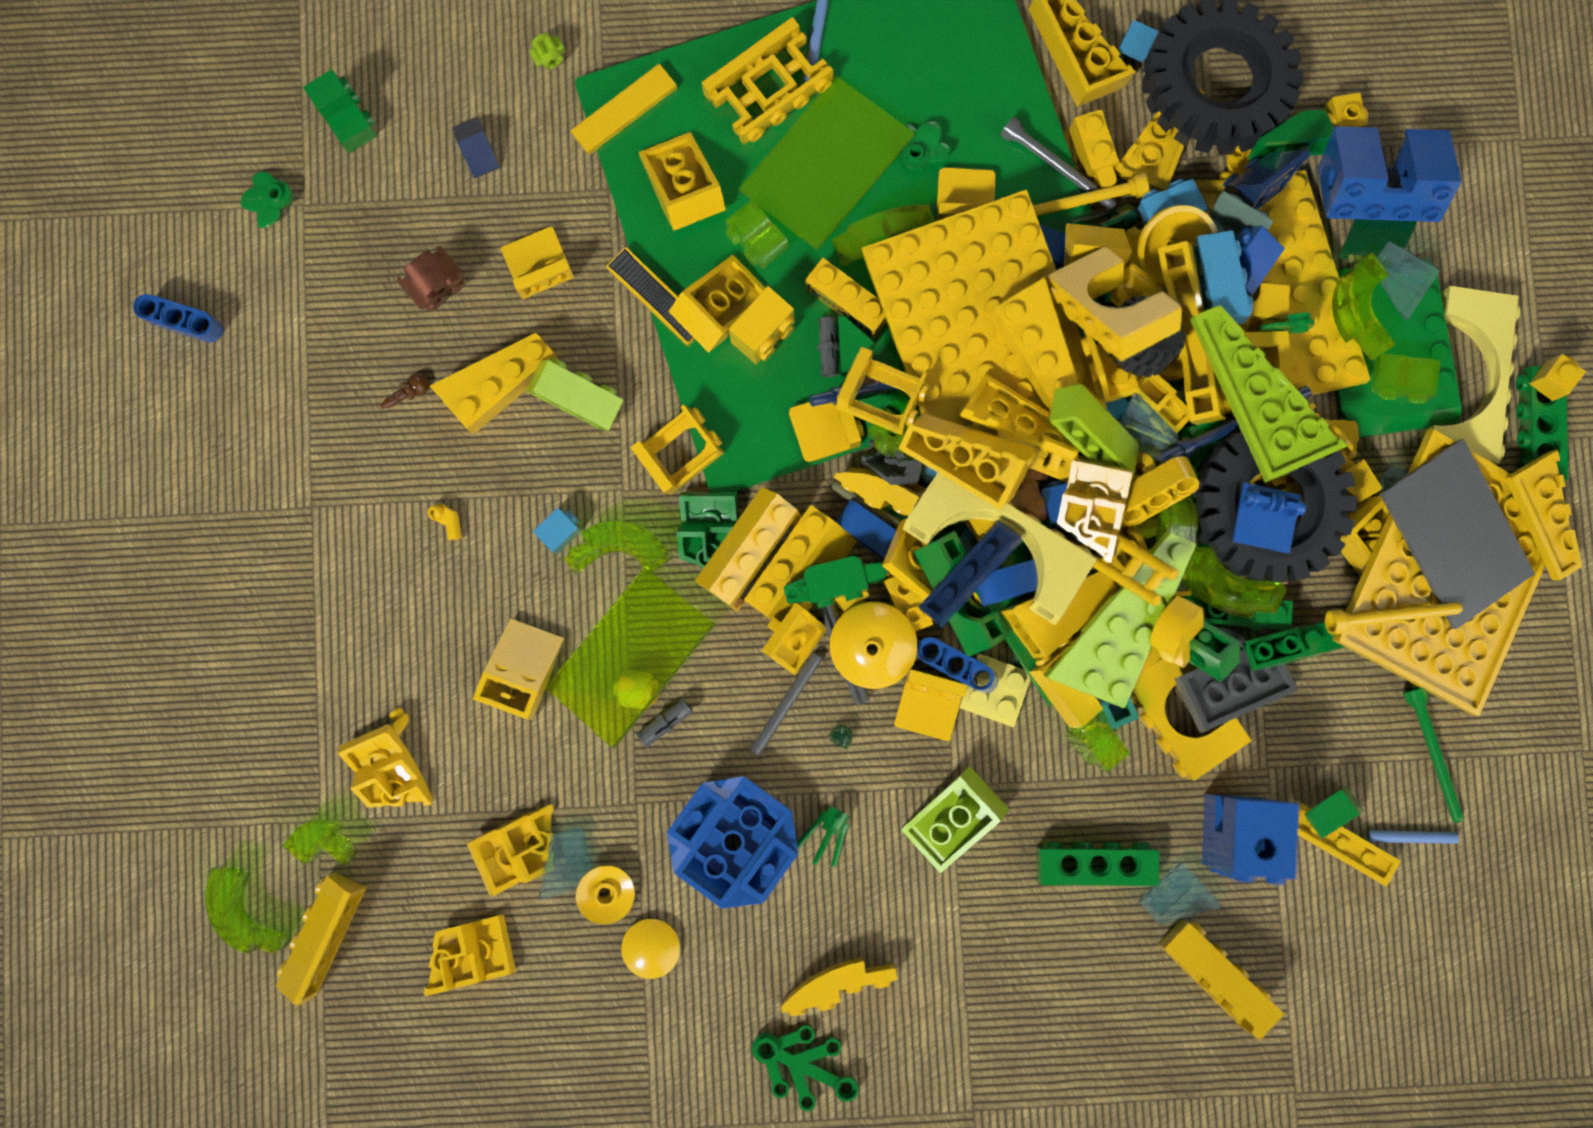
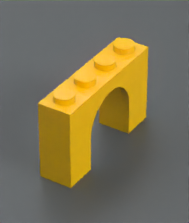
M1105 246L1047 275V286L1053 305L1062 310L1068 319L1076 322L1083 328L1088 336L1097 340L1108 353H1112L1120 361H1123L1180 331L1182 306L1163 291L1126 308H1108L1095 303L1094 299L1123 284L1124 260Z
M1085 625L1048 657L1037 658L1035 660L1036 666L1029 671L1069 727L1085 726L1103 710V707L1094 696L1051 680L1043 674L1049 667L1053 668L1062 657L1061 653L1067 646L1071 647L1082 634L1081 630ZM1151 647L1140 673H1145L1162 658L1157 648Z
M1161 658L1145 673H1140L1130 698L1133 705L1136 704L1141 712L1139 718L1147 729L1150 730L1152 728L1158 736L1156 743L1165 754L1169 752L1175 762L1172 765L1181 778L1186 777L1187 780L1195 781L1252 740L1237 718L1209 729L1195 737H1186L1175 731L1169 724L1165 714L1166 698L1171 689L1177 685L1175 678L1198 668L1189 662L1183 668L1174 662L1169 663Z

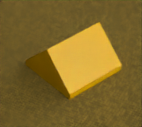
M1066 224L1064 267L1106 246L1124 260V269H1126L1132 249L1124 229Z

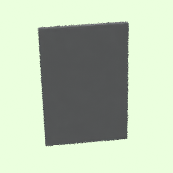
M1459 439L1380 493L1438 603L1458 602L1463 606L1460 614L1446 615L1452 629L1459 628L1535 574L1464 439Z

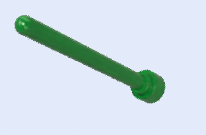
M1420 687L1407 689L1402 692L1405 702L1410 705V708L1415 710L1451 819L1455 823H1460L1464 818L1426 707L1428 704L1427 699L1429 698L1428 691Z

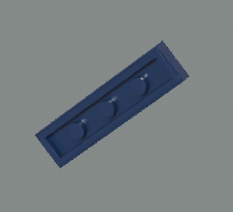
M998 520L918 606L920 610L940 627H943L1023 541L1021 536Z

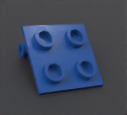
M1243 483L1232 542L1290 554L1296 517L1299 514L1303 515L1305 513L1306 504L1302 503L1299 494Z

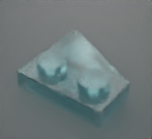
M582 827L551 835L548 847L549 854L543 871L545 873L542 888L539 890L538 895L539 900L576 890L581 878L592 869Z

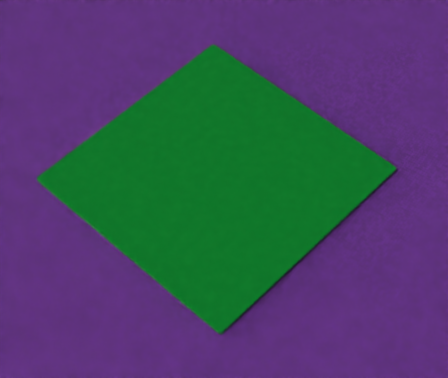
M828 0L818 62L824 59L826 65L831 66L833 69L831 86L822 93L816 92L809 98L805 106L798 110L794 108L787 113V117L777 126L772 124L764 130V134L757 141H749L745 145L740 141L738 134H735L732 126L741 117L728 101L716 109L713 102H709L703 94L702 82L792 17L799 24V31L803 32L806 36V44L799 51L807 60L817 1L575 79L574 84L586 118L658 64L662 66L677 85V89L597 149L630 251L678 297L683 290L734 255L765 288L767 286L770 287L794 308L795 321L792 326L795 328L784 341L780 338L773 346L776 349L770 358L765 362L761 359L757 365L731 343L730 336L709 353L696 339L687 347L650 311L681 406L686 405L691 409L696 407L706 420L703 423L708 431L713 430L722 441L720 447L724 454L703 470L710 492H737L871 447L868 445V442L873 440L874 436L867 438L862 419L853 416L854 420L860 419L865 435L860 437L861 444L859 447L813 462H806L789 415L792 407L808 403L810 395L828 392L830 388L843 386L846 378L840 379L839 351V376H821V357L817 349V345L820 343L818 319L834 317L838 322V316H841L805 289L806 278L822 258L826 259L878 298L861 249L873 243L936 222L938 176L942 168L993 171L996 175L994 201L1027 190L1032 205L1085 193L1084 190L1018 141L1014 143L1012 140L1008 142L1000 136L1007 123L1014 116L1022 122L1021 126L1025 128V133L1077 171L1015 0ZM787 47L775 55L783 66L793 60L787 51ZM773 68L753 82L766 99L786 86ZM801 68L791 75L797 83V88L805 83L803 81L804 72ZM742 79L730 87V90L737 99L749 92L742 84ZM756 101L745 108L751 115L752 121L764 113ZM926 122H939L942 129L940 142L949 145L951 152L942 162L928 163L920 171L908 169L902 162L901 155L903 150L898 145V135L901 128L907 123L918 129ZM691 132L720 185L726 210L673 231L638 152ZM913 154L911 156L917 157L920 154ZM1086 204L1037 216L1039 224L1066 234V224L1070 223L1071 220L1091 215L1092 211L1090 205ZM1095 220L1080 224L1097 226ZM1109 292L1097 297L1093 301L1102 304L1108 297ZM836 322V334L838 342V325ZM886 322L874 339L870 338L874 342L872 360L882 364L885 363L887 366L905 372L888 323ZM1078 325L1081 339L1085 338L1084 329ZM1094 339L1095 345H1097L1099 342ZM893 408L885 410L887 413L899 415L897 410ZM690 428L689 430L699 455L705 448L706 441L696 428ZM893 431L890 432L891 436H889L895 439L903 437Z

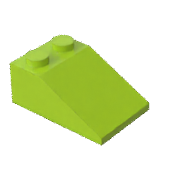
M969 766L916 814L901 831L939 873H942L994 828L1010 809Z

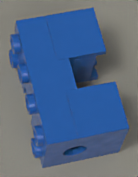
M1335 126L1317 167L1326 218L1441 222L1462 182L1450 130L1406 129V139L1395 163L1386 170L1378 128ZM1388 177H1389V182H1390L1391 188H1388V183H1387Z
M1205 794L1202 864L1211 867V872L1224 875L1239 882H1254V877L1266 878V883L1285 885V879L1296 880L1299 804L1285 801L1278 802L1273 799Z

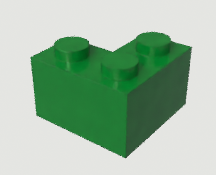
M333 69L303 86L319 113L326 120L341 145L349 154L377 137L372 129V126L376 125L367 110L361 112L357 106L361 100L344 75L338 78Z

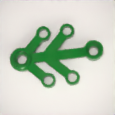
M802 1024L798 1027L797 1031L778 1038L771 1033L758 1035L752 1043V1054L758 1062L766 1064L772 1082L771 1091L776 1098H784L789 1093V1083L782 1078L777 1061L789 1067L799 1096L798 1105L805 1112L815 1108L816 1098L809 1091L804 1074L834 1088L836 1096L843 1102H851L857 1097L859 1087L854 1077L850 1075L839 1077L810 1063L826 1056H837L841 1052V1042L838 1038L828 1037L824 1044L792 1054L783 1049L799 1042L807 1044L813 1041L815 1031L810 1024ZM803 1029H809L812 1034L809 1038L805 1039L801 1037L800 1032ZM836 1042L838 1044L837 1050L829 1051L827 1049L828 1043ZM769 1043L772 1046V1050L765 1053L761 1050V1045ZM844 1082H849L852 1085V1089L844 1092L841 1089V1085ZM777 1084H784L786 1090L783 1093H778L775 1090ZM804 1097L812 1098L813 1102L810 1106L802 1104L801 1101Z

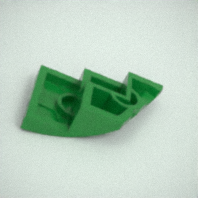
M737 492L680 493L678 497L681 524L676 531L680 559L691 564H697L702 569L706 566L739 519Z

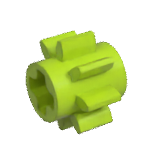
M542 33L532 40L531 45L533 48L529 52L537 67L543 64L545 69H553L562 63L563 56L561 54L566 51L558 35L552 38L549 33Z

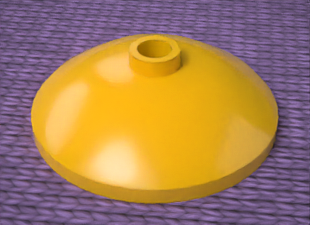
M1175 205L1161 210L1148 221L1140 234L1136 251L1138 267L1166 287L1158 248L1167 246L1170 241L1172 244L1188 241L1193 246L1198 236L1218 233L1215 223L1204 211L1189 205Z
M864 602L851 607L837 620L830 637V654L839 673L849 682L868 689L885 688L900 681L910 671L916 659L917 636L910 620L896 607L883 602ZM875 644L878 647V651L870 653L867 650V646Z

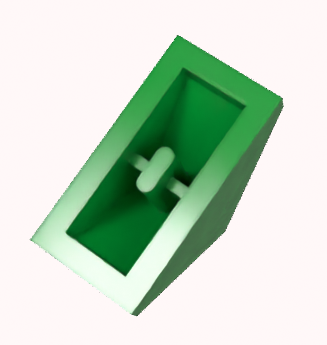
M838 316L840 379L847 378L860 348L863 347L872 351L874 342L845 316Z
M1346 786L1306 812L1304 816L1321 839H1323L1365 810Z

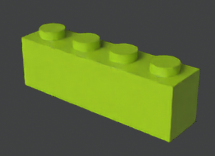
M1072 384L1068 387L1055 389L1049 421L1091 462L1133 470V475H1135L1139 443L1082 384Z

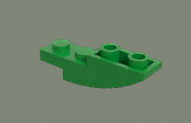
M1201 593L1180 596L1203 608V620L1213 626L1257 630H1291L1293 601Z
M1325 622L1275 633L1242 643L1252 671L1289 664L1346 648L1333 641L1335 635L1328 633Z

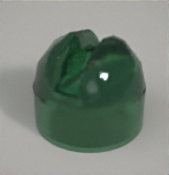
M838 725L831 730L828 739L837 746L847 750L853 740V733L848 726Z

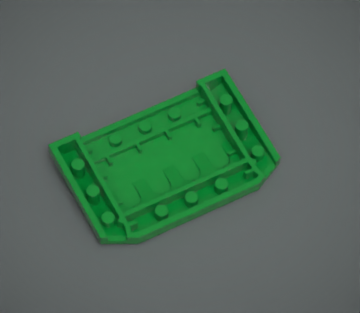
M1430 258L1337 270L1371 379L1365 384L1334 390L1338 413L1342 419L1356 421L1359 439L1424 430L1434 425L1450 426L1460 423L1462 405L1437 270Z

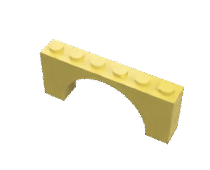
M1449 286L1441 292L1446 323L1467 334L1480 349L1487 366V390L1481 405L1470 418L1456 425L1431 426L1423 430L1422 440L1427 430L1435 429L1454 441L1464 439L1469 450L1498 465L1505 453V446L1502 442L1503 433L1508 426V418L1505 414L1506 405L1511 398V390L1508 387L1509 378L1514 370V362L1511 361L1512 351L1517 343L1515 324L1520 315L1518 296Z
M937 473L908 516L902 529L928 545L938 532L953 523L968 519H985L994 522L1000 520L1021 536L1035 560L1037 589L1029 609L1055 625L1063 616L1097 559L1091 556L1090 551L1085 547L1075 546L1067 541L1065 536L1059 531L1050 530L1040 524V521L1035 516L1024 514L1016 509L1011 501L1002 510H999L940 473Z

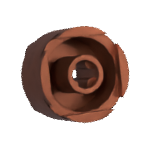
M435 246L438 251L433 254L428 249L417 256L403 269L406 273L403 280L400 276L397 278V283L419 309L427 308L429 312H433L442 305L443 301L441 299L449 292L453 295L459 292L465 285L462 281L464 277L463 271L442 246Z

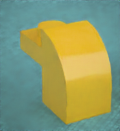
M1178 595L1165 608L1158 618L1150 638V645L1158 649V653L1164 660L1169 663L1174 662L1183 668L1190 661V641L1204 627L1203 608Z

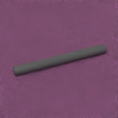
M812 653L749 750L758 756L761 754L822 661L821 657Z

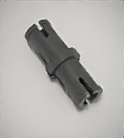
M834 317L818 319L820 343L817 345V349L821 357L822 377L839 376V343L837 342L836 334L837 321Z
M681 698L680 701L663 714L659 712L655 715L656 719L637 732V737L648 748L665 733L670 734L673 732V727L690 714H693V711L687 702Z

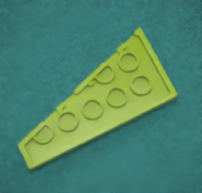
M1221 305L1197 314L1190 319L1265 482L1348 446L1341 438L1338 439L1328 428L1330 425L1323 418H1319L1308 406L1309 402L1278 368L1274 369L1264 358L1266 356L1259 347L1255 348L1244 336V330Z
M1166 531L1149 553L1176 568L1179 574L1173 581L1164 577L1156 589L1155 593L1161 596V602L1157 606H1153L1122 586L1114 596L1111 595L1085 625L1081 630L1082 634L1071 647L1067 646L1061 653L1062 657L1053 668L1049 667L1043 675L1051 680L1125 709L1151 650L1150 638L1153 628L1162 612L1172 602L1196 547V543ZM1143 563L1133 579L1145 585L1154 569Z

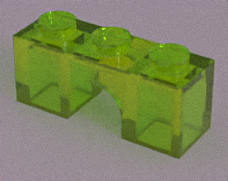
M1091 719L1083 727H1068L1070 732L1065 735L1066 739L1085 763L1091 766L1096 764L1099 769L1106 772L1110 771L1131 754L1109 724Z

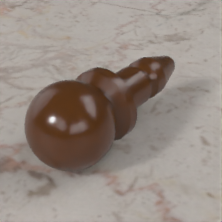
M419 373L411 375L406 382L400 383L401 389L384 399L380 407L382 409L393 407L406 398L413 400L415 396L424 395L429 389L428 379Z

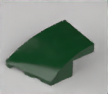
M1354 219L1338 257L1347 259L1349 255L1364 256L1365 261L1380 260L1388 263H1398L1417 221Z

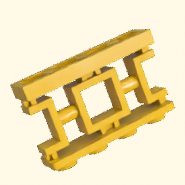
M793 17L702 82L703 94L709 102H713L716 109L728 101L741 117L732 126L733 131L736 135L738 134L743 145L749 141H757L764 134L765 129L772 124L773 126L779 125L785 120L787 113L794 108L796 110L802 108L808 103L812 95L816 92L822 93L826 91L832 84L833 69L831 66H827L824 59L811 66L799 51L806 44V36L803 32L799 31V24ZM787 47V51L793 60L783 66L775 55ZM773 68L786 86L766 99L753 82ZM801 68L810 80L797 88V83L791 75ZM742 79V84L749 92L737 99L730 90V87ZM756 101L764 113L752 121L751 115L745 108Z

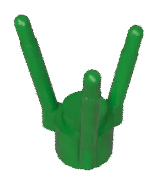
M831 806L828 807L826 812L821 810L814 823L797 841L798 850L823 822L821 828L827 832L812 864H818L832 835L837 836L839 832L831 866L836 867L845 834L850 826L847 824L850 816Z

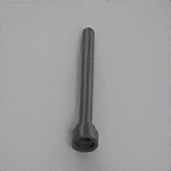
M1014 116L1001 132L1000 136L1008 142L1012 140L1014 143L1018 141L1085 192L1101 189L1025 133V128L1021 126L1022 122ZM1114 198L1098 201L1108 209H1113L1116 206Z

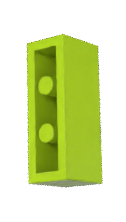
M551 358L550 361L540 360L526 392L599 430L609 431L623 403V399L616 396L617 391L604 384L599 387L591 383L592 378L582 372L577 371L574 374L566 370L567 364L558 359Z

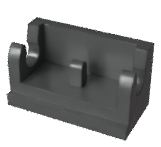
M888 437V439H873L868 442V445L871 447H878V451L874 455H862L861 464L890 485H917L923 463L899 449L900 441L894 437Z

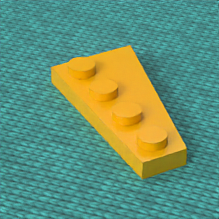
M986 373L960 414L964 418L1070 460H1073L1079 452L1049 421L1050 412Z

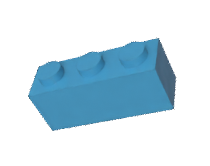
M1233 230L1198 236L1193 247L1205 310L1207 311L1221 305L1237 324H1244L1253 312V300L1250 295H1247L1245 288L1247 273L1245 268H1241L1240 265L1241 246L1239 241L1235 240Z

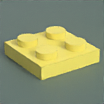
M977 653L975 659L992 668L998 675L999 683L997 688L990 693H981L968 686L965 697L961 698L959 708L1014 728L1031 679L1024 669ZM982 672L977 677L979 686H985L990 681L989 672Z

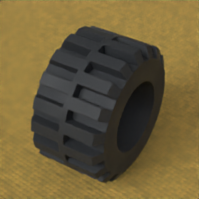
M1144 295L1141 298L1133 296L1131 299H1127L1119 308L1136 305L1149 297ZM1181 322L1180 331L1123 361H1120L1112 353L1107 352V354L1112 356L1113 362L1123 367L1122 370L1127 373L1130 371L1134 376L1140 377L1143 375L1145 378L1152 375L1156 376L1184 348V340L1186 339V333L1182 331L1184 326Z

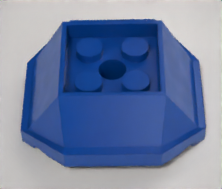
M745 776L702 783L667 831L674 874L721 909L763 904L798 856L792 810ZM735 833L741 837L742 845L738 849L727 847L725 838L728 834Z

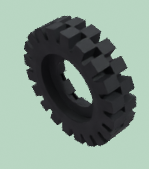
M1200 0L1196 9L1192 3L1181 8L1177 16L1172 15L1163 24L1160 32H1158L1145 59L1142 70L1145 73L1142 79L1143 94H1150L1145 103L1151 114L1161 113L1156 123L1165 132L1173 127L1178 130L1174 140L1184 146L1187 145L1190 138L1197 140L1195 150L1207 154L1213 145H1217L1218 155H1230L1237 146L1241 153L1251 150L1259 138L1285 121L1297 103L1301 93L1298 89L1303 83V70L1297 69L1302 62L1299 48L1288 50L1294 39L1287 28L1277 34L1274 32L1280 21L1273 15L1268 13L1261 21L1256 19L1260 7L1247 2L1242 12L1237 11V0H1222L1218 8L1216 7L1215 0ZM1222 48L1238 56L1241 55L1247 61L1253 76L1251 89L1246 96L1230 103L1216 102L1204 96L1196 87L1192 76L1193 64L1200 54L1209 49Z
M1241 429L1227 435L1225 440L1217 441L1208 450L1211 456L1202 459L1195 473L1200 475L1199 487L1194 493L1189 495V497L1197 498V505L1191 506L1189 509L1191 521H1199L1201 527L1194 532L1200 544H1208L1210 546L1206 553L1215 563H1224L1226 565L1225 571L1234 576H1245V580L1255 582H1287L1310 577L1309 572H1320L1330 564L1327 559L1329 556L1339 555L1346 545L1340 538L1342 535H1351L1355 523L1354 520L1347 518V512L1357 511V496L1347 495V488L1355 486L1351 472L1342 473L1340 467L1346 463V460L1339 450L1286 473L1300 486L1304 503L1306 504L1305 513L1301 515L1294 527L1290 554L1232 542L1243 483H1250L1255 476L1261 473Z

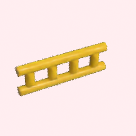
M1120 534L1112 562H1107L1103 557L1100 558L1092 553L1091 550L1093 548L1089 545L1086 546L1084 543L1079 545L1088 549L1091 556L1097 559L1093 568L1153 606H1157L1161 602V596L1155 593L1164 577L1173 581L1179 574L1176 568ZM1072 542L1075 546L1079 545L1076 542ZM1121 550L1132 556L1123 572L1112 565ZM1143 563L1154 569L1145 585L1133 579Z

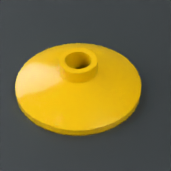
M610 865L598 866L588 871L581 878L576 889V903L581 914L587 920L602 925L615 923L625 917L630 911L635 898V889L630 877L620 868ZM602 888L609 889V894L605 897L599 896V891Z

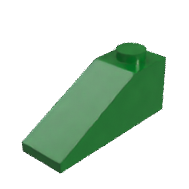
M1326 109L1301 111L1259 138L1247 156L1248 160L1252 161L1256 157L1262 159L1270 152L1307 150L1310 156L1323 155L1334 129Z

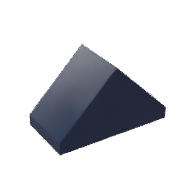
M479 117L452 127L458 146L474 179L500 169Z

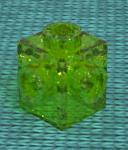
M887 408L885 412L895 415L890 409ZM872 424L868 429V436L875 441L873 446L884 456L890 454L894 458L899 452L902 455L905 454V452L899 449V446L908 426L902 436Z

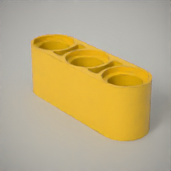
M1182 456L1172 458L1132 481L1122 525L1130 527L1140 524L1194 493L1199 487V481L1189 459Z

